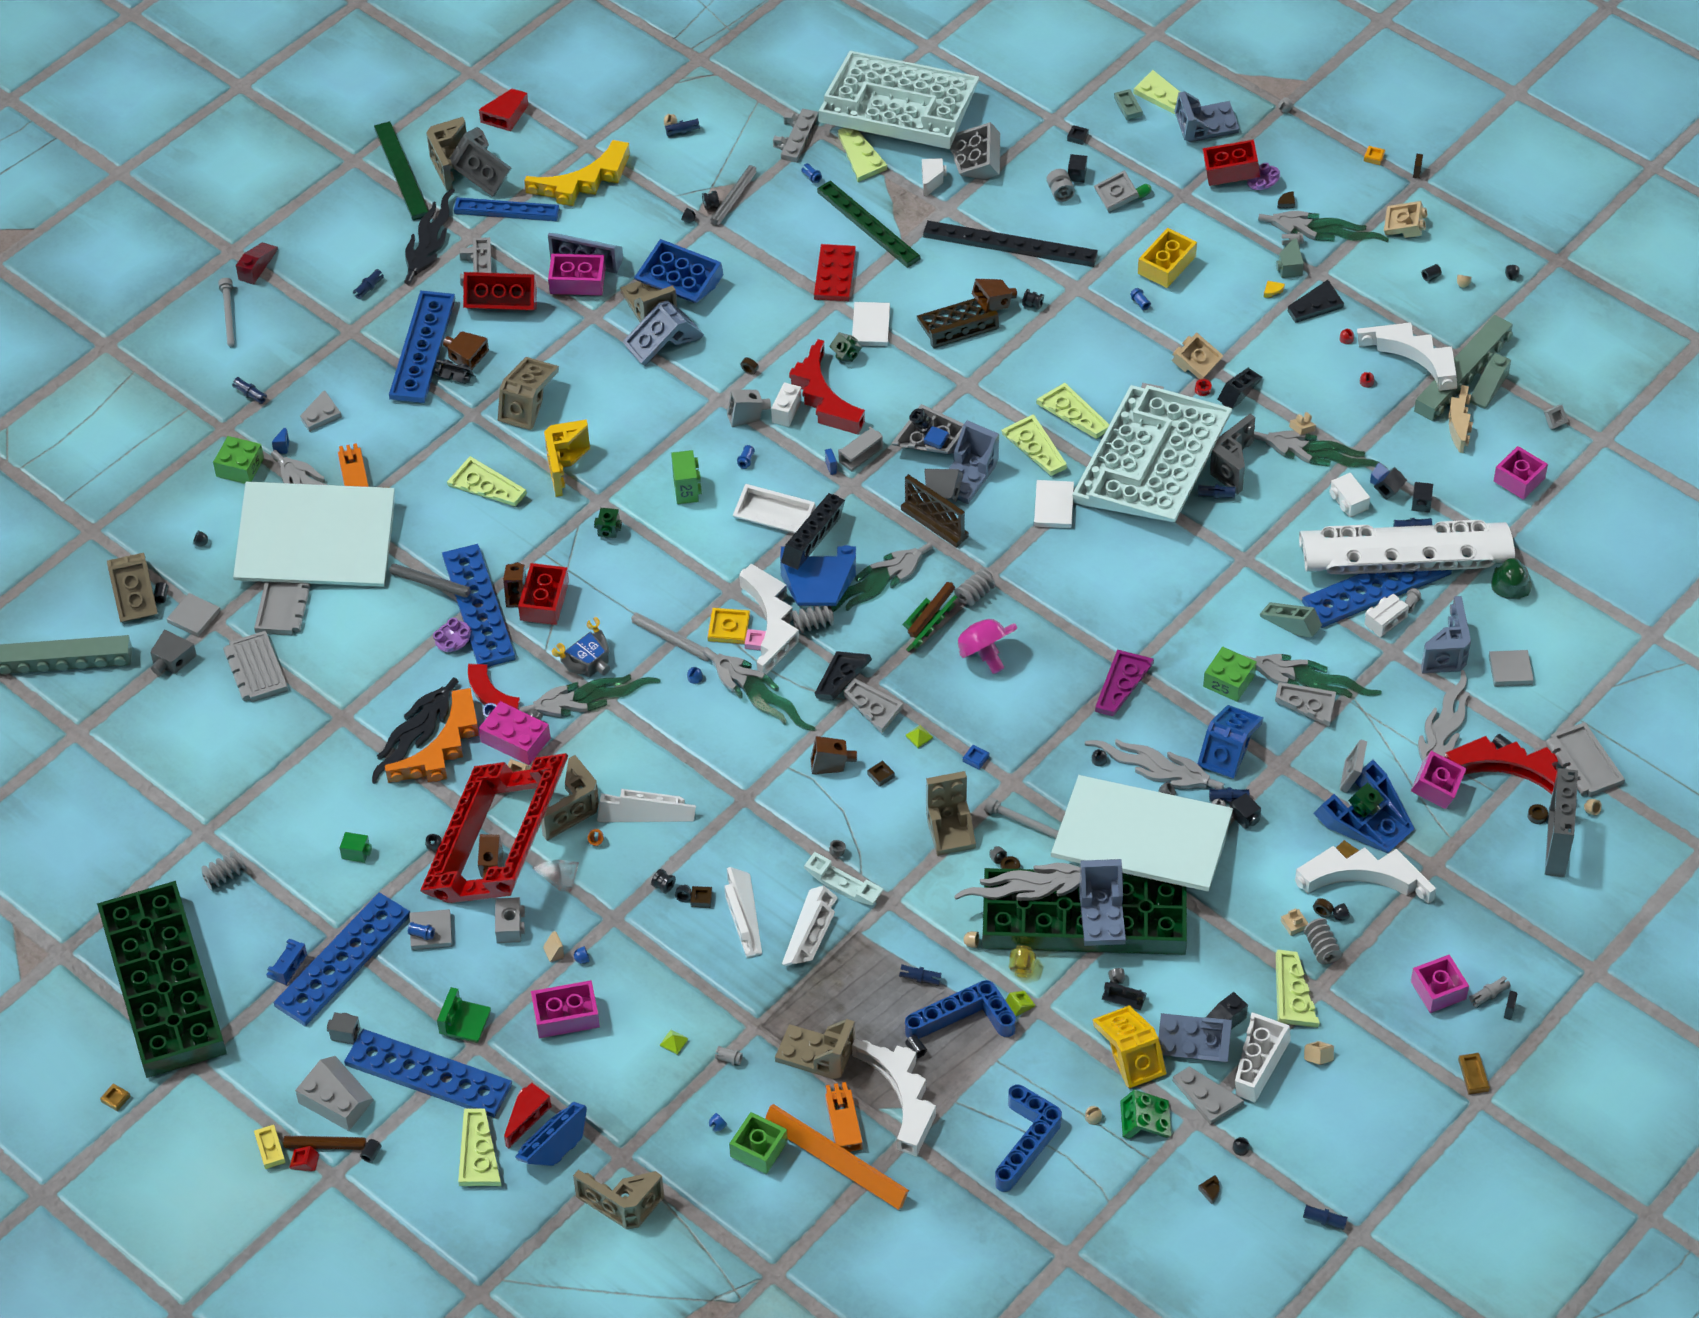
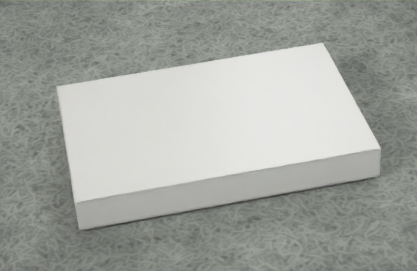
M854 302L852 336L858 340L857 343L860 346H888L890 303Z
M1037 480L1034 527L1071 528L1074 482Z

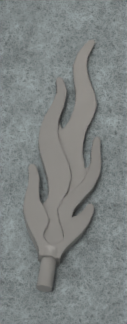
M276 450L272 451L271 456L279 463L283 483L290 484V481H292L293 484L327 485L321 483L325 481L324 476L320 475L311 465L288 457L284 458Z
M1461 670L1459 683L1444 695L1442 712L1439 718L1433 723L1437 708H1434L1425 722L1427 744L1423 735H1420L1418 740V752L1422 762L1430 751L1445 757V753L1453 750L1459 739L1460 734L1456 733L1445 746L1443 745L1446 739L1457 731L1464 721L1465 703L1470 693H1466L1461 697L1458 710L1455 713L1453 712L1454 701L1466 686L1467 678L1464 670Z
M1118 739L1115 740L1116 746L1122 750L1137 753V755L1122 752L1103 741H1085V745L1103 749L1120 763L1141 766L1135 767V773L1147 779L1158 782H1171L1172 786L1178 789L1207 788V786L1215 789L1224 788V783L1210 779V775L1206 774L1194 761L1171 752H1167V757L1170 759L1168 760L1153 748L1123 743Z
M1067 863L1035 865L1033 867L1035 872L1010 871L991 879H980V884L984 886H994L1010 882L1004 886L996 888L971 887L960 891L954 898L957 900L965 896L975 895L989 899H999L1014 893L1030 892L1018 894L1017 900H1039L1057 891V896H1063L1079 887L1080 867Z

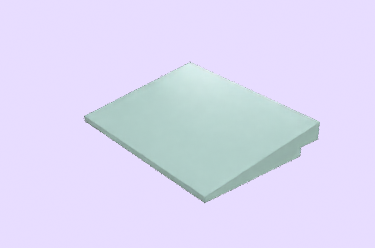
M849 51L824 95V102L819 109L818 122L950 149L979 82V76Z
M1131 385L1072 494L1074 504L1175 522L1228 421L1232 408L1149 385L1145 389Z
M246 482L233 579L239 581L384 587L394 517V488Z
M1078 775L1051 852V857L1081 863L1083 860L1121 859L1122 873L1209 892L1227 838L1233 808Z

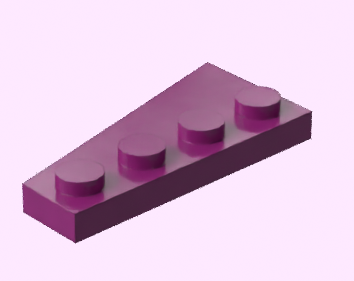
M1117 649L1096 703L1095 712L1114 717L1152 667L1154 659Z

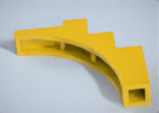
M612 140L607 150L597 160L580 170L553 177L526 176L524 180L525 191L529 194L556 198L557 204L573 206L579 192L596 195L601 181L619 183L630 156L629 143Z

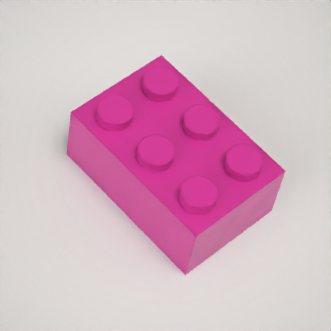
M551 254L548 275L549 293L603 295L606 271L604 255Z
M501 701L479 727L480 741L527 765L532 763L551 739L549 724Z
M592 980L531 991L539 1038L600 1028Z

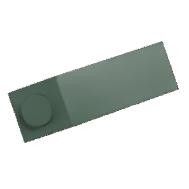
M1496 353L1493 355L1471 395L1470 403L1486 409L1508 377L1511 359Z
M1269 602L1260 613L1261 618L1297 636L1313 637L1322 626L1313 607Z

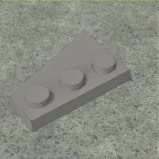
M855 678L844 690V696L881 733L885 731L903 709L902 702Z
M1279 682L1275 702L1330 727L1336 692Z
M1190 1066L1173 1076L1172 1081L1210 1125L1244 1105L1243 1099Z

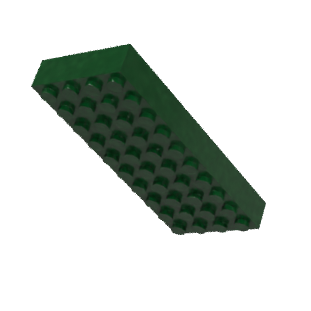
M984 868V879H991L1010 871H1035L1033 869ZM1122 873V909L1126 941L1125 944L1084 946L1079 887L1063 896H1057V891L1039 900H1017L1018 894L1030 892L1014 893L999 899L984 897L982 949L1186 955L1187 887ZM1006 882V883H1002V884L994 885V886H984V888H996V887H1001V886H1004V885H1006V884H1008V883H1010V882Z
M176 881L97 903L146 1078L227 1054Z

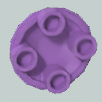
M1262 163L1259 166L1260 177L1247 179V184L1254 190L1267 189L1279 180L1280 170L1277 167L1270 166L1269 163Z
M450 618L446 624L433 633L436 646L444 652L459 650L465 646L471 636L467 623L458 621L457 618Z

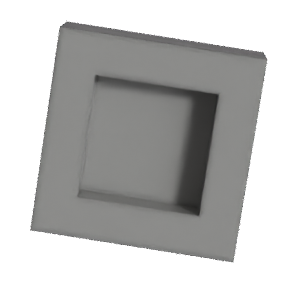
M1557 405L1544 411L1550 429L1568 422L1562 405Z

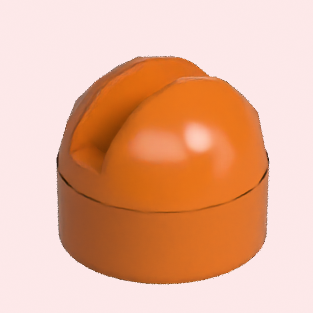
M599 829L591 830L587 837L588 842L594 846L600 845L604 840L603 832ZM595 832L598 833V841H594Z

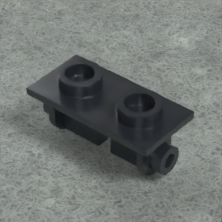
M446 359L443 361L436 360L439 364V368L435 369L437 377L450 380L451 375L454 374L453 381L465 384L470 382L471 377L469 375L474 376L468 365H456Z
M1110 981L1105 982L1102 1000L1123 1006H1131L1133 1009L1141 1011L1147 993L1142 992L1141 989L1136 990L1124 987Z

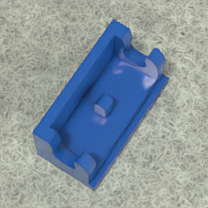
M293 939L287 940L286 949L275 965L268 967L267 978L287 985L307 956L306 946L304 943Z

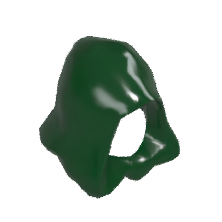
M1510 558L1504 561L1500 567L1494 569L1491 587L1501 597L1520 599L1528 596L1531 592V577L1527 568L1518 559Z

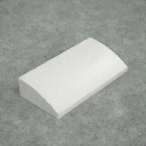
M745 484L733 517L795 534L816 509V505L812 501Z

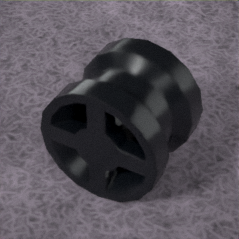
M716 190L709 194L702 193L705 210L720 206Z
M659 869L654 874L651 885L655 888L659 887L661 892L667 894L673 888L676 877L672 874L668 875L664 869Z

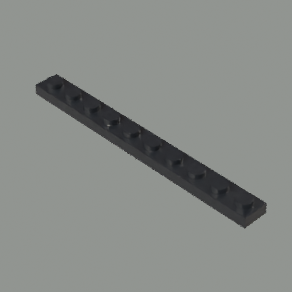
M927 220L923 231L924 238L1090 267L1095 266L1098 256V250L929 220Z

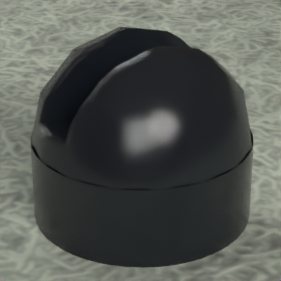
M686 208L681 220L691 223L695 220L696 214L693 210Z
M1517 265L1506 266V277L1510 280L1518 278L1520 268Z
M198 530L193 544L205 546L208 542V536Z
M1100 749L1095 750L1092 753V763L1095 766L1105 765L1107 763L1106 752Z
M429 834L426 837L425 846L429 851H437L441 844V837L437 834Z
M686 884L679 885L675 892V898L681 902L689 901L692 893L691 888Z
M1345 903L1337 905L1333 910V916L1337 920L1341 921L1350 918Z
M1238 1137L1234 1140L1232 1149L1235 1154L1243 1156L1249 1152L1250 1144L1246 1138Z

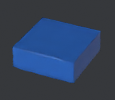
M932 426L924 438V443L941 449L949 437V432Z
M831 448L826 449L825 463L830 475L837 474L835 455Z
M972 745L964 755L963 762L980 770L989 758V752Z

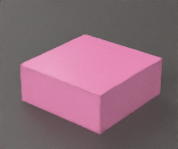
M748 629L745 649L761 650V644L766 631Z

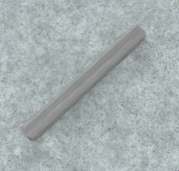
M637 612L631 617L632 623L705 661L710 660L702 653L704 647Z

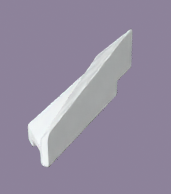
M621 789L620 797L601 793L597 821L689 822L694 821L696 806L685 804V799L680 796Z
M728 867L727 879L729 885H725V898L746 958L761 955L762 948L751 876L747 872Z
M825 886L809 890L782 962L784 966L813 960L835 914L831 907L838 898Z

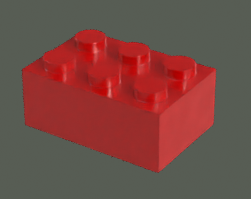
M1254 139L1202 148L1209 186L1260 177Z
M530 563L518 605L520 621L551 625L558 624L569 584L567 567Z

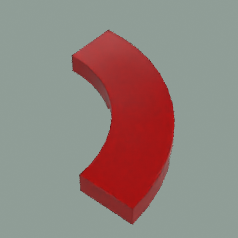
M468 664L470 687L483 705L488 703L498 705L501 701L519 710L520 698L506 695L497 690L488 678L487 665Z

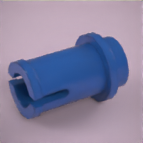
M809 163L804 164L808 170L802 167L801 172L808 176L812 183L820 182L822 179L821 172L815 170Z
M1139 288L1133 289L1130 293L1131 299L1136 301L1142 310L1148 309L1151 306V302L1145 297L1143 290Z
M750 445L744 446L741 456L737 458L739 467L747 468L751 465V458L755 452L754 447Z
M410 922L407 932L408 935L423 937L424 940L433 939L435 928L430 924L425 926Z

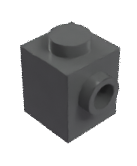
M334 1012L332 1020H329L327 1024V1032H329L330 1039L354 1045L360 1031L358 1016Z

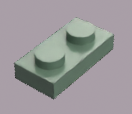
M1130 89L1114 93V99L1126 120L1142 116L1143 111Z

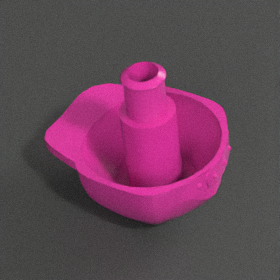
M986 619L970 625L958 637L960 656L963 659L978 652L982 661H986L991 674L998 673L1005 666L998 656L1000 652L994 642L1014 632L1018 628L1017 625L1013 623L1004 628L995 619Z

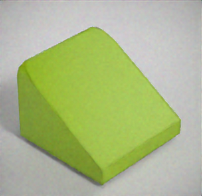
M1025 991L1010 992L1005 999L1015 1017L1035 1007L1034 1002Z

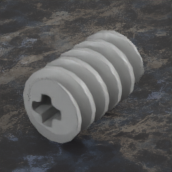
M981 567L979 571H976L974 575L954 590L958 601L973 606L975 602L980 600V597H984L985 593H989L990 589L995 588L993 576L988 569Z
M814 606L813 610L811 607H807L806 612L804 609H800L799 615L795 610L792 611L794 627L800 629L802 633H804L805 627L811 631L812 625L818 630L819 623L824 628H826V622H829L831 626L834 623L831 606H821V609L819 606Z
M235 851L230 852V857L227 854L223 855V860L217 858L216 864L210 862L209 868L207 866H202L201 868L203 879L210 890H212V883L217 887L219 886V879L226 883V876L234 879L233 872L241 875L240 868L247 872L242 858Z
M1315 919L1305 927L1304 933L1318 963L1331 964L1342 957V952L1339 951V946L1336 944V939L1333 938V933L1330 931V926L1327 925L1326 919Z

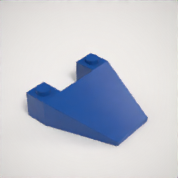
M781 546V577L798 606H836L856 576V546H837V556H809L798 570L781 563L785 546Z
M1371 760L1362 768V773L1355 783L1362 788L1368 782L1374 789L1379 791L1384 799L1379 804L1380 810L1373 816L1369 813L1364 818L1355 811L1352 805L1347 808L1333 794L1313 814L1326 828L1389 853L1415 828L1387 773L1374 760Z

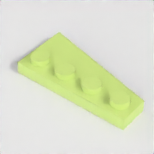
M1152 70L1134 88L1133 94L1175 114L1178 92L1180 91Z
M845 127L838 130V137L847 153V158L852 165L853 172H855L857 182L887 170L885 161L858 130Z
M1066 383L1036 400L1037 405L1095 439L1104 435L1109 427V424Z
M1034 414L1001 430L1002 435L1050 476L1067 469L1066 462Z
M471 456L447 481L450 487L515 507L527 494L526 489Z
M1277 950L1275 954L1277 1021L1284 1024L1318 1028L1320 1022L1314 1012L1315 1006L1310 999V990L1303 977L1304 971L1298 952Z
M464 1109L458 1178L459 1186H501L485 1109Z

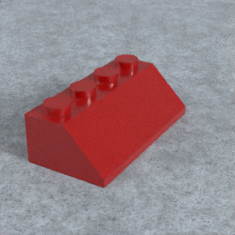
M464 272L463 308L536 310L537 287L535 274Z

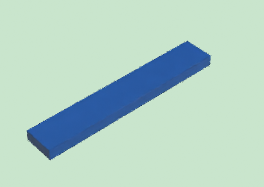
M459 197L456 198L454 214L557 221L560 210L559 205Z

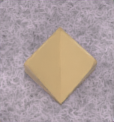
M1321 1041L1306 1044L1304 1059L1319 1065L1331 1062L1334 1059V1046Z

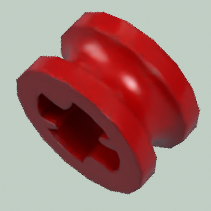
M1199 379L1195 385V393L1199 396L1209 395L1212 388L1211 382L1207 379Z

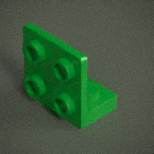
M450 987L437 1018L439 1034L478 1043L491 1013V1008L463 1001L459 995V989Z
M1134 1089L1120 1101L1122 1137L1130 1139L1140 1130L1166 1138L1171 1136L1168 1100Z

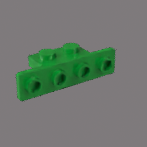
M956 595L941 610L937 611L917 638L906 648L908 652L913 647L917 649L923 643L921 638L924 635L926 637L929 636L934 630L932 627L934 623L938 625L944 619L943 613L945 611L948 613L956 605L954 603L957 598ZM926 597L902 625L908 630L931 601Z

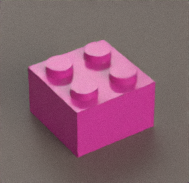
M1517 446L1496 466L1493 481L1524 500L1546 478L1548 464Z
M1430 751L1422 762L1411 792L1446 809L1455 798L1466 768Z
M1450 954L1413 968L1411 983L1430 1013L1467 999L1469 985Z

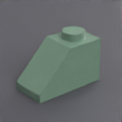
M1297 238L1293 239L1279 253L1276 269L1280 271L1281 278L1303 276L1304 262Z

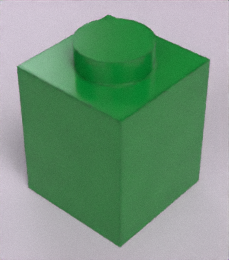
M345 832L339 847L341 858L365 863L367 856H370L372 851V844L369 843L368 835Z

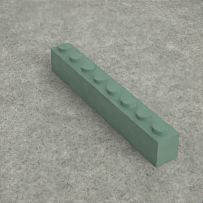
M1494 315L1454 358L1457 389L1439 391L1434 379L1416 399L1414 412L1431 421L1437 416H1441L1444 408L1447 405L1450 406L1451 397L1455 398L1457 394L1460 395L1461 385L1466 386V384H1470L1474 376L1482 371L1484 365L1490 361L1496 352H1500L1503 344L1506 341H1510L1513 336V324Z
M129 635L0 644V674L131 665L132 645Z

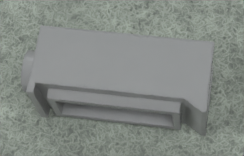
M869 427L868 431H865L843 449L838 450L839 463L852 472L883 449V436L879 431Z

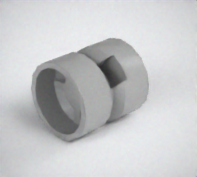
M1064 169L1051 171L1046 181L1054 199L1063 202L1072 198L1075 189L1067 171Z

